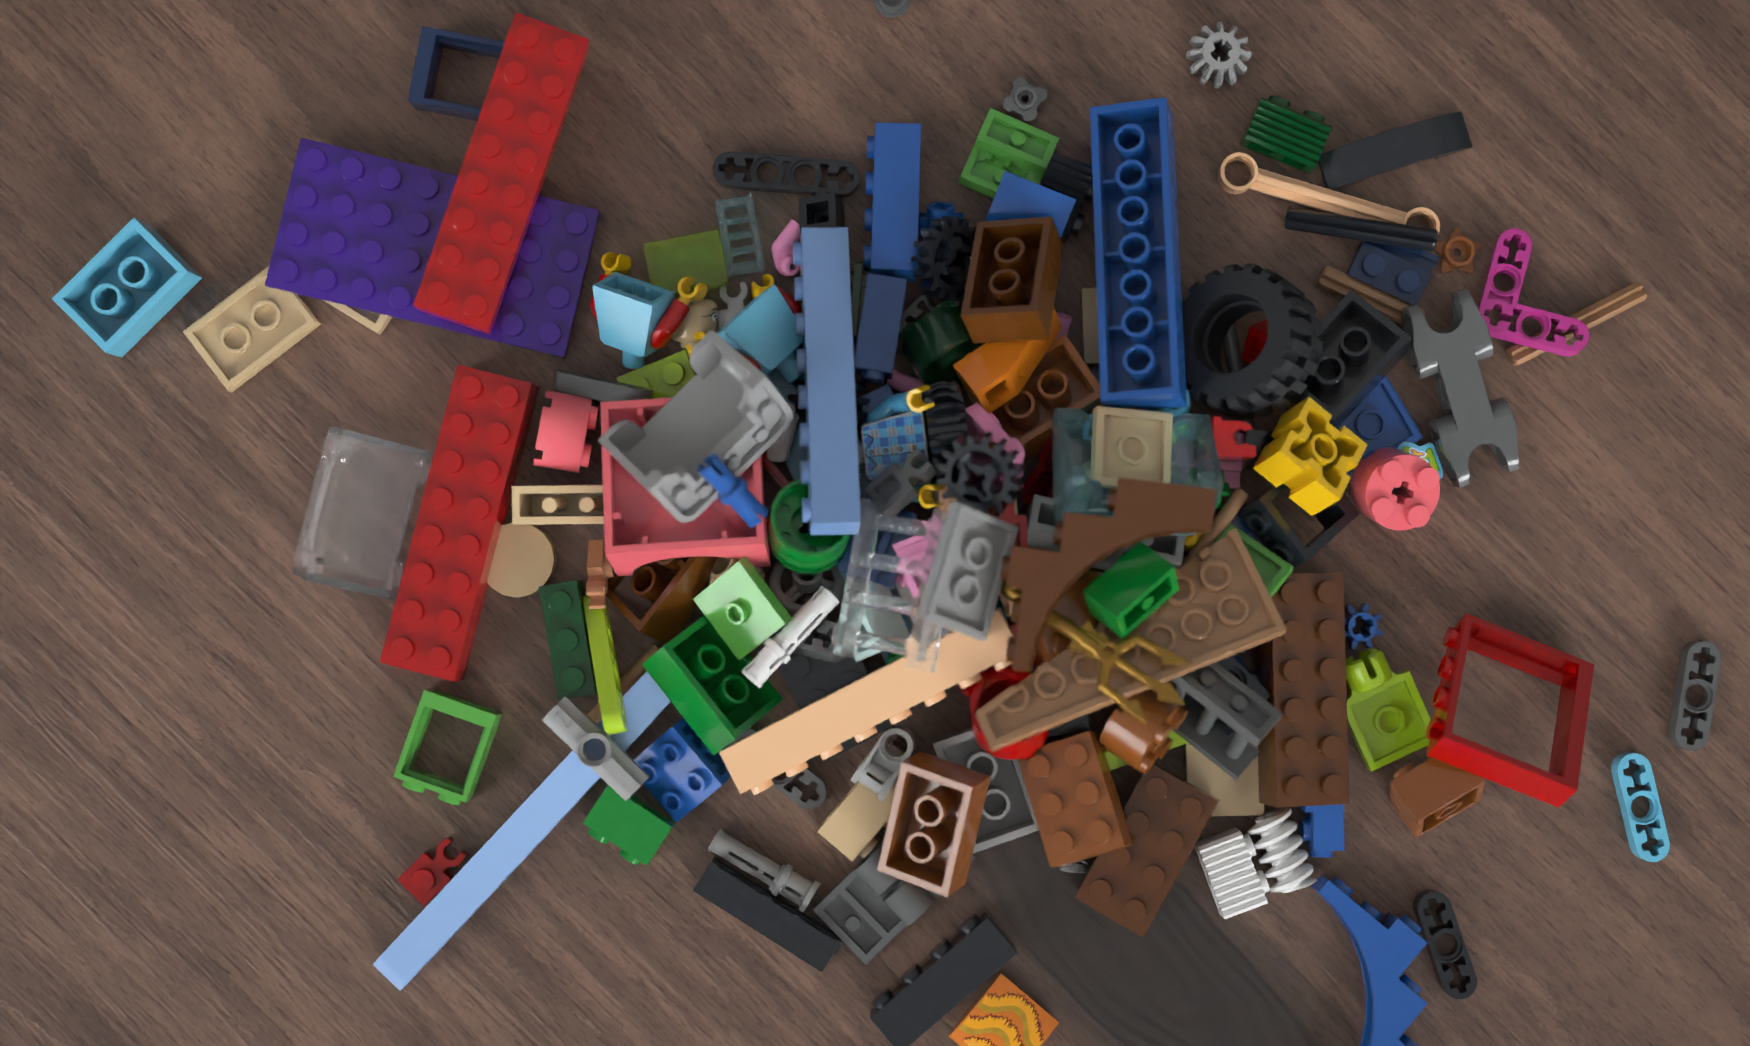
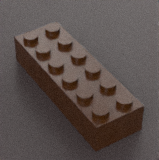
M1343 572L1291 573L1271 597L1287 628L1286 633L1255 646L1256 676L1271 693L1266 701L1283 714L1278 723L1258 744V751H1260L1258 754L1259 803L1274 807L1350 804Z

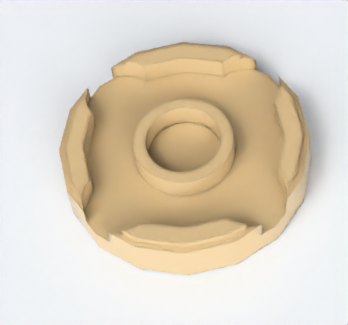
M512 523L502 525L487 583L491 588L505 596L522 598L535 595L539 592V586H545L549 583L556 567L557 557L554 544L545 532L531 524L512 525Z

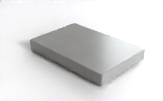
M951 501L917 617L976 640L986 641L1004 580L1001 579L1003 556H1010L1011 546H1014L1019 527L963 503Z

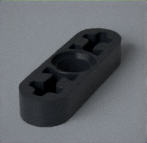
M1423 890L1414 899L1413 911L1418 925L1422 928V937L1427 942L1425 946L1439 986L1452 998H1468L1476 990L1477 977L1451 902L1444 894L1436 890ZM1429 899L1441 903V907L1436 909V914L1440 922L1446 923L1448 921V925L1436 926L1434 917L1424 912V909L1429 906ZM1429 926H1436L1429 931ZM1442 934H1451L1455 941L1453 950L1448 954H1439L1435 948L1436 939ZM1453 962L1456 971L1462 976H1466V979L1461 981L1462 988L1457 989L1452 984H1449L1454 979L1452 969L1446 964L1441 966V963Z

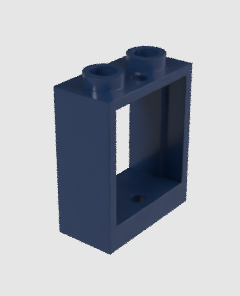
M422 26L408 102L415 109L478 121L482 108L433 98L443 48L500 58L505 42Z
M868 273L854 360V373L860 375L862 382L883 385L884 378L892 380L907 279Z

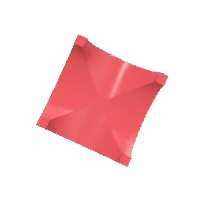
M672 398L600 402L601 436L612 425L622 420H632L642 428ZM602 446L605 555L617 576H632L636 568L650 562L692 556H716L740 560L746 556L755 567H771L766 517L763 518L758 514L757 516L762 521L754 527H748L746 522L729 504L724 505L717 498L696 519L690 522H679ZM761 455L740 476L747 482V489L765 506Z

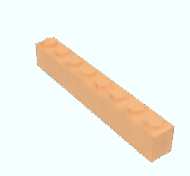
M998 607L994 611L986 641L976 640L951 631L725 747L719 754L739 793L742 794L751 789L753 795H756L774 785L771 778L783 772L789 778L807 769L809 766L806 761L820 754L822 760L827 759L843 750L840 743L852 737L857 742H860L877 733L875 725L887 719L893 725L912 715L910 710L912 706L924 701L926 707L933 705L947 697L944 690L956 684H959L960 688L964 689L981 680L982 677L979 672L991 666H994L995 670L999 671L1013 664L1011 661H1006L1009 637L1015 636L1003 612Z

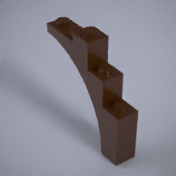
M1118 478L1117 488L1110 487L1107 503V511L1114 512V517L1065 512L1064 522H1056L1054 545L1060 546V552L1011 546L1010 556H1003L1001 579L1007 580L1006 587L1009 590L1022 591L1021 598L1014 597L1012 607V621L1018 622L1016 638L1009 637L1006 661L1013 662L1012 669L1019 672H1032L1037 645L1051 613L1068 589L1092 566L1116 551L1148 538L1177 533L1211 534L1216 489Z

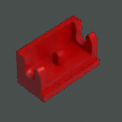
M1213 416L1202 421L1200 428V460L1245 461L1256 457V446L1246 443L1239 445L1236 443L1238 437L1235 436L1240 433L1239 429L1248 431L1253 428L1252 425L1244 421L1221 420V416Z

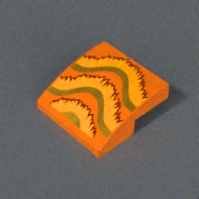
M999 973L994 977L977 1002L967 1009L948 1036L959 1046H1042L1059 1022L1002 973Z

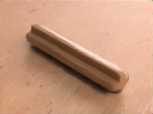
M1326 266L1318 279L1320 287L1343 298L1350 290H1353L1388 319L1403 325L1402 308L1410 306V304L1360 282L1331 266ZM1419 308L1423 312L1425 317L1426 312L1423 309Z

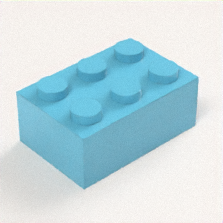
M134 217L52 300L105 353L122 358L202 277L149 224Z

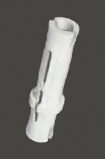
M820 586L809 601L792 617V620L772 639L768 638L763 643L765 647L741 672L755 686L760 688L782 663L787 664L791 660L790 655L795 648L839 604L837 598L826 588Z

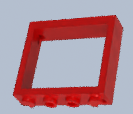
M1466 613L1454 628L1449 626L1444 635L1443 645L1447 649L1437 670V676L1441 677V681L1431 701V706L1435 708V713L1425 733V737L1430 739L1427 756L1559 808L1578 790L1594 664ZM1467 649L1561 686L1549 771L1452 733Z

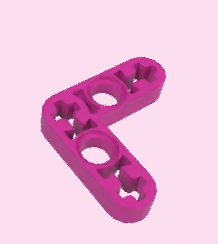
M1512 228L1504 231L1494 246L1478 304V310L1487 323L1490 337L1561 356L1571 357L1577 355L1589 341L1588 328L1582 321L1517 304L1532 250V241L1530 236L1521 229ZM1510 240L1517 241V248L1522 250L1517 251L1513 257L1512 264H1506L1505 261L1508 257L1509 247L1504 245H1508ZM1500 273L1509 275L1514 282L1513 289L1507 292L1498 290L1494 286L1493 277ZM1491 310L1499 311L1498 317L1500 319L1510 321L1513 314L1518 315V318L1513 324V331H1509L1510 322L1500 320L1496 326L1489 324L1490 318L1484 316V314L1489 315ZM1528 318L1537 320L1542 326V333L1536 337L1526 335L1521 328L1522 321ZM1551 324H1554L1556 327L1553 333L1564 335L1569 329L1574 331L1573 337L1579 339V341H1575L1569 346L1566 344V338L1554 334L1550 341H1547L1546 337L1551 330Z

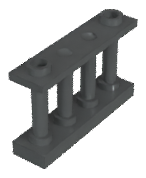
M1217 662L1172 679L1174 683L1167 681L1171 683L1185 703L1181 705L1182 708L1188 711L1180 727L1177 730H1172L1233 779L1237 780L1260 753L1255 747L1278 723L1283 714ZM1188 693L1194 699L1200 702L1203 706H1205L1204 710H1202L1186 694ZM1219 717L1236 732L1229 735L1226 734L1215 723L1216 719Z

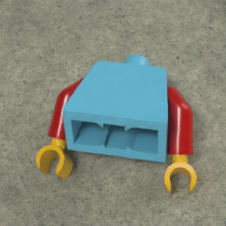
M608 252L601 258L602 268L606 272L604 275L601 274L598 282L593 285L590 308L598 323L600 340L608 346L622 350V365L624 367L638 369L645 365V357L660 348H664L690 311L688 307L690 301L702 300L706 296L707 286L706 284L698 283L694 291L690 293V288L695 278L684 277L678 282L677 287L680 297L677 300L673 291L625 275L631 268V258L624 254L618 255Z
M765 274L762 276V285L764 287L757 285L754 281L751 282V296L753 300L716 334L764 375L776 368L787 382L791 383L802 374L797 373L796 355L793 353L803 343V336H796L795 314L802 313L799 301H795L791 295L779 286L774 285L772 275ZM701 331L694 333L696 342L698 343L706 334ZM686 344L687 353L690 357L693 347L690 344Z

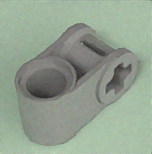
M903 726L889 728L880 737L872 751L866 755L850 781L854 784L860 782L878 794V800L883 802L898 780L901 762L909 758L915 749L913 733ZM899 734L906 739L908 748L905 753L896 755L888 750L887 739L890 735Z

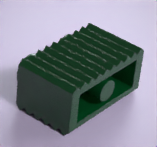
M1270 95L1268 99L1261 97L1255 106L1239 145L1309 174L1317 165L1332 126L1324 123L1325 117L1317 112L1304 110L1302 114L1290 109V103L1281 97Z

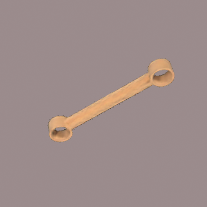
M1238 152L1229 155L1217 170V181L1220 187L1230 194H1241L1251 189L1331 214L1404 225L1407 224L1406 222L1409 217L1418 215L1428 221L1430 229H1436L1438 234L1440 231L1439 218L1428 208L1418 207L1409 212H1403L1258 168L1255 160L1245 153ZM1239 161L1247 165L1251 175L1248 183L1244 186L1231 184L1225 176V166L1227 164Z

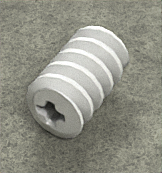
M1290 807L1275 809L1264 813V815L1254 818L1256 824L1247 831L1249 835H1261V839L1254 844L1255 849H1266L1267 851L1265 855L1258 859L1260 864L1271 863L1272 868L1264 873L1265 877L1277 878L1278 882L1270 887L1271 893L1296 891L1318 881L1316 878L1309 877L1313 873V866L1309 863H1302L1308 857L1307 851L1305 849H1296L1303 842L1300 835L1291 834L1297 829V823L1293 820H1285L1292 813Z

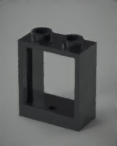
M1271 483L1238 513L1263 546L1292 565L1294 569L1308 561L1360 514L1344 492L1340 500L1315 514L1324 529L1306 545L1302 543L1271 502L1288 488L1284 483L1278 487Z

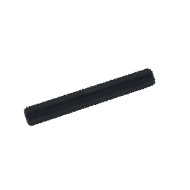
M1289 208L1287 210L1284 223L1285 228L1288 230L1425 251H1433L1438 238V231L1436 229L1297 208Z

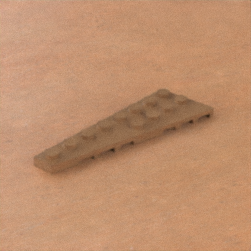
M1236 528L1228 531L1226 536L1209 548L1206 547L1201 550L1195 558L1179 569L1176 568L1175 573L1179 590L1125 637L1127 638L1137 633L1193 664L1163 665L1161 657L1137 644L1120 657L1158 682L1165 683L1286 633L1287 628ZM1099 623L1098 627L1095 628L1097 634L1103 632L1108 641L1116 643L1122 640L1102 623ZM1068 645V649L1051 661H1046L1040 665L1033 674L1016 686L1012 685L977 710L976 718L991 752L1115 703V701L1097 688L1098 661L1085 659V653L1069 651L1070 645ZM1113 666L1108 684L1124 697L1128 698L1150 689L1119 667Z

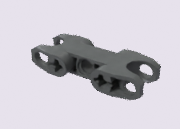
M1461 289L1451 293L1452 321L1449 327L1441 333L1430 328L1418 305L1402 308L1403 331L1411 336L1409 351L1406 354L1410 369L1418 380L1432 376L1443 416L1428 421L1431 442L1453 487L1459 488L1470 484L1469 456L1473 449L1481 444L1489 446L1502 471L1511 472L1519 469L1518 430L1512 410L1503 397L1489 401L1478 361L1493 356V345L1487 323L1480 314L1468 289Z

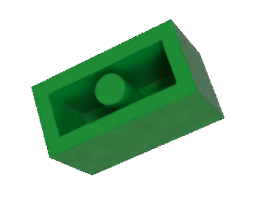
M1139 542L1130 551L1121 554L1116 563L1101 576L1095 577L1083 593L1089 614L1118 637L1124 639L1179 590L1174 566L1145 544Z
M607 785L583 824L589 827L587 833L603 844H607L610 841L621 848L619 854L630 863L638 866L642 862L647 866L675 825V822L633 794L625 801Z

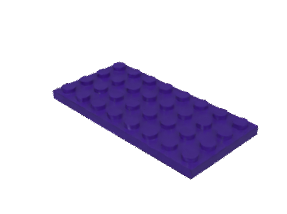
M301 138L265 286L566 358L600 211L543 196L538 197L491 335L419 311L413 306L458 176Z

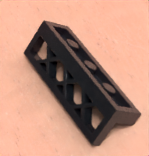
M715 856L693 889L700 896L821 972L832 955H836L842 945V940L832 930L778 896H774L770 891Z

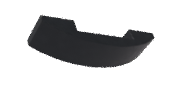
M1460 111L1408 124L1322 153L1318 164L1326 188L1337 190L1363 182L1367 178L1432 158L1438 159L1471 149L1473 146L1462 112Z

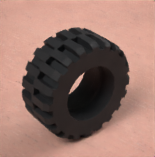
M1247 263L1243 268L1238 264L1227 265L1223 268L1224 273L1214 270L1204 276L1206 281L1202 284L1196 281L1188 289L1190 295L1185 301L1182 299L1186 389L1190 393L1191 398L1229 417L1233 415L1239 419H1251L1255 414L1262 418L1271 415L1274 412V406L1283 409L1291 404L1292 400L1290 397L1295 392L1301 395L1308 386L1304 383L1309 374L1315 375L1318 364L1314 362L1316 355L1322 354L1323 342L1317 339V335L1323 332L1321 320L1315 317L1317 310L1312 301L1305 297V293L1276 272L1268 268L1264 270L1255 264ZM1265 311L1268 320V336L1263 350L1244 369L1233 373H1225L1221 364L1220 351L1227 331L1241 317L1252 312Z

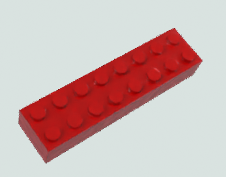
M515 12L413 304L417 310L491 335L590 50V39Z
M457 364L380 663L453 682L464 680L488 588L487 579L501 526L505 523L512 496V486H514L540 387L529 382Z

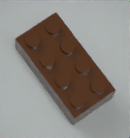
M1154 763L1148 773L1141 776L1123 809L1133 845L1098 855L1075 898L1137 935L1144 937L1220 799Z

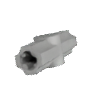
M567 695L542 719L577 754L581 763L591 767L625 801L650 777L615 743L612 735H607L605 730H602ZM597 738L603 741L606 747L604 757L594 758L588 753L587 742L589 739Z

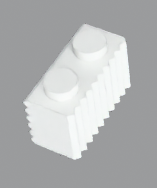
M1235 827L1197 841L1195 845L1196 853L1219 914L1224 919L1268 903L1265 893L1270 891L1269 884L1263 871H1256L1251 857L1256 856V850L1249 834L1242 835L1241 831Z

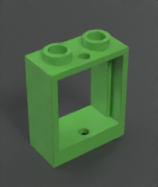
M434 688L425 689L393 777L403 780L402 786L409 790L423 793L426 788L439 793V800L452 805H460L461 801L466 803L473 799L503 713ZM434 710L484 727L464 785L414 768Z

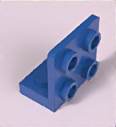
M684 718L680 719L634 759L650 776L643 785L675 822L680 821L731 778L719 752L713 756Z

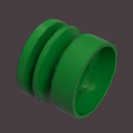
M801 479L790 482L779 491L771 506L768 542L774 557L785 568L798 574L815 575L830 570L842 559L850 535H815V537H812L809 533L802 535L804 527L810 531L809 522H802V498H808V484H801Z

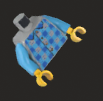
M923 385L909 392L888 396L868 413L867 422L861 425L862 440L857 441L858 464L865 463L867 480L873 481L893 463L902 468L907 456L916 449H919L927 457V460L919 468L926 462L930 463L924 410L932 408L935 404L934 402L926 404L921 398V393L930 389L928 385ZM931 480L927 482H919L915 486L920 494L911 502L920 503L925 508L943 506L942 502L938 503L934 500L933 491L944 490V485H925L931 483Z

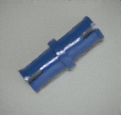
M716 453L707 456L703 460L707 466L705 467L700 463L696 471L719 493L718 499L724 505L729 504L746 522L748 527L758 525L762 520L757 515L760 514L765 518L768 509L747 489V482L741 476L736 477L719 459Z

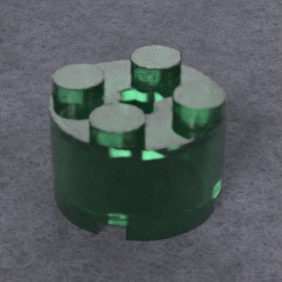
M944 301L938 304L932 312L926 314L918 321L907 324L901 331L903 356L923 385L934 384V382L956 381L960 388H962L963 385L953 365L963 359L968 353L985 344L973 343L961 317L962 308L954 306L951 301Z

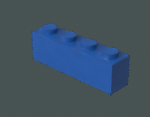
M875 122V136H867V159H874V172H866V195H873V208H865L864 231H872V245H864L863 268H871V274L907 279V282H916L917 277L913 276L914 271L917 269V263L912 262L911 257L918 255V249L913 244L914 241H918L921 124Z

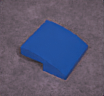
M1005 171L985 221L1052 216L1061 238L1076 199Z

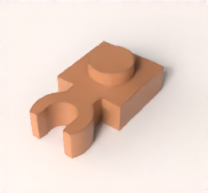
M604 539L589 540L586 594L589 596V609H602L606 606L608 578L614 577L615 571L605 555Z

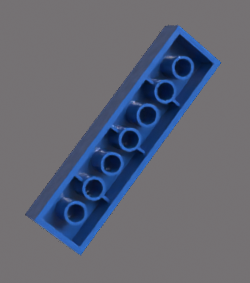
M1166 97L1090 107L1101 402L1104 407L1133 410L1187 407L1173 113Z

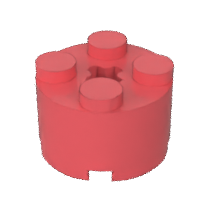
M547 390L545 398L552 399L551 407L543 406L535 448V450L543 451L542 459L534 458L533 465L579 473L580 467L588 468L592 444L585 443L587 429L595 430L599 407L592 406V399Z
M1392 447L1380 448L1375 450V453L1366 459L1363 458L1357 467L1354 468L1350 479V494L1359 511L1365 517L1392 530L1401 531L1424 526L1429 521L1439 500L1440 477L1438 472L1422 458Z

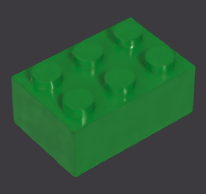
M705 615L665 644L642 664L713 756L737 739L784 700L768 679L758 688L741 672L752 661L751 657L747 655L739 661Z

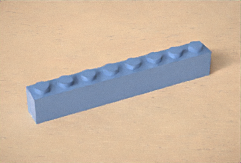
M802 227L800 242H793V265H800L801 277H794V300L801 301L802 313L795 314L796 336H803V349H797L796 354L797 373H804V386H798V409H805L806 423H799L800 447L807 446V460H801L800 462L801 484H808V498H802V522H809L810 535L858 534L861 515L848 227Z

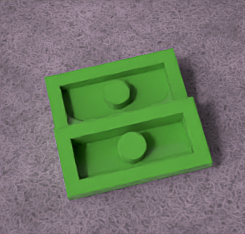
M990 108L958 183L993 199L1005 171L1040 184L1059 137Z

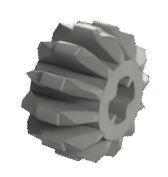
M1222 21L1217 22L1214 31L1209 26L1204 25L1200 30L1201 36L1193 35L1189 43L1194 49L1187 51L1186 59L1195 61L1189 68L1191 74L1199 71L1203 73L1199 80L1200 84L1204 85L1210 77L1213 78L1215 89L1221 87L1223 78L1228 84L1233 85L1237 81L1236 74L1244 75L1248 70L1244 62L1251 58L1252 52L1241 49L1247 44L1248 37L1244 36L1238 39L1234 37L1238 31L1237 26H1232L1227 33L1224 32ZM1215 49H1217V53L1220 50L1225 53L1226 56L1222 62H1220V57L1215 60L1211 56Z

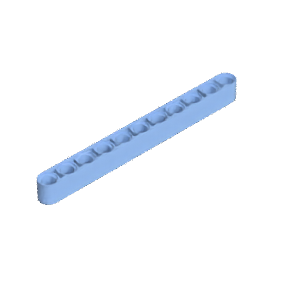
M648 672L623 696L627 731L612 734L615 743L625 752L672 703ZM601 720L597 725L602 730H605ZM592 738L587 742V751L592 757H604L606 747L603 741ZM572 750L372 965L401 991L601 777L591 767L581 763L577 754Z

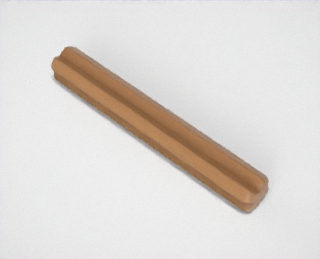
M1635 282L1568 317L1582 321L1590 329L1646 300L1647 293L1641 283ZM1554 324L1551 325V330L1546 337L1547 341H1550L1554 334L1560 335L1553 333L1556 327ZM1568 329L1564 335L1560 336L1565 337L1567 341L1573 338L1574 331ZM1542 330L1530 337L1539 336L1542 333ZM1514 344L1506 349L1507 357L1513 366L1521 365L1546 352L1520 344Z

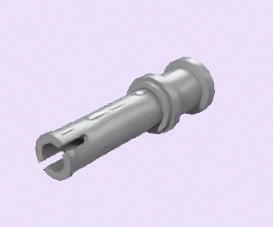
M722 829L717 832L708 848V851H712L769 885L768 890L774 896L780 894L799 905V910L803 913L821 884L817 880L811 882L793 871V866L789 863H783L782 866L753 848L723 832Z

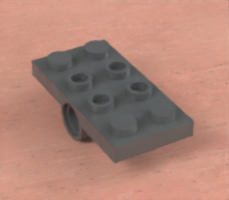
M884 839L813 907V911L865 965L902 929L916 921L929 908L938 895L935 892L877 870ZM972 854L971 862L975 859V856H974L973 854Z

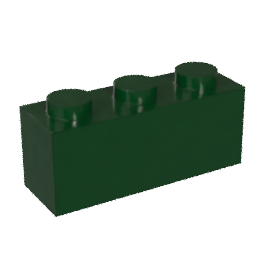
M583 580L539 586L558 701L562 700L566 695L569 698L597 694L583 606V595H585Z

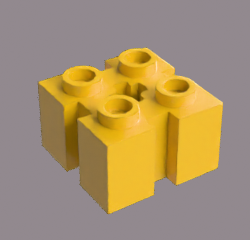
M1307 397L1282 414L1271 434L1275 440L1264 447L1253 469L1275 487L1284 483L1290 488L1289 498L1313 516L1340 500L1351 478L1346 473L1357 467L1367 444L1346 426L1336 429L1329 423L1332 415L1312 398Z

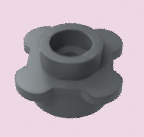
M1018 77L1012 83L1013 90L1010 95L1004 98L1003 107L1007 112H1013L1015 115L1022 117L1024 121L1030 122L1036 119L1038 106L1046 100L1047 92L1043 87L1030 85L1026 78ZM1027 96L1028 102H1022L1021 98Z

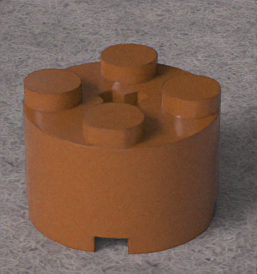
M1151 688L1127 698L1130 701L1138 699L1148 727L1121 707L1120 710H1114L1099 740L1101 742L1100 745L1107 751L1145 775L1151 769L1157 757L1162 759L1173 743V739L1168 737L1172 729L1177 730L1188 714V711L1179 704L1158 700L1157 693Z

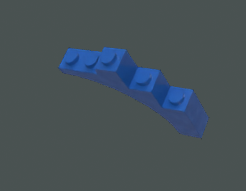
M1320 875L1317 879L1318 881L1311 887L1333 908L1348 931L1360 960L1365 986V1022L1360 1046H1418L1403 1033L1428 1003L1418 996L1422 988L1405 974L1401 976V974L1427 944L1418 935L1422 928L1405 914L1399 919L1388 912L1382 921L1378 922L1383 915L1366 901L1361 906L1349 897L1353 890L1336 876L1330 881Z

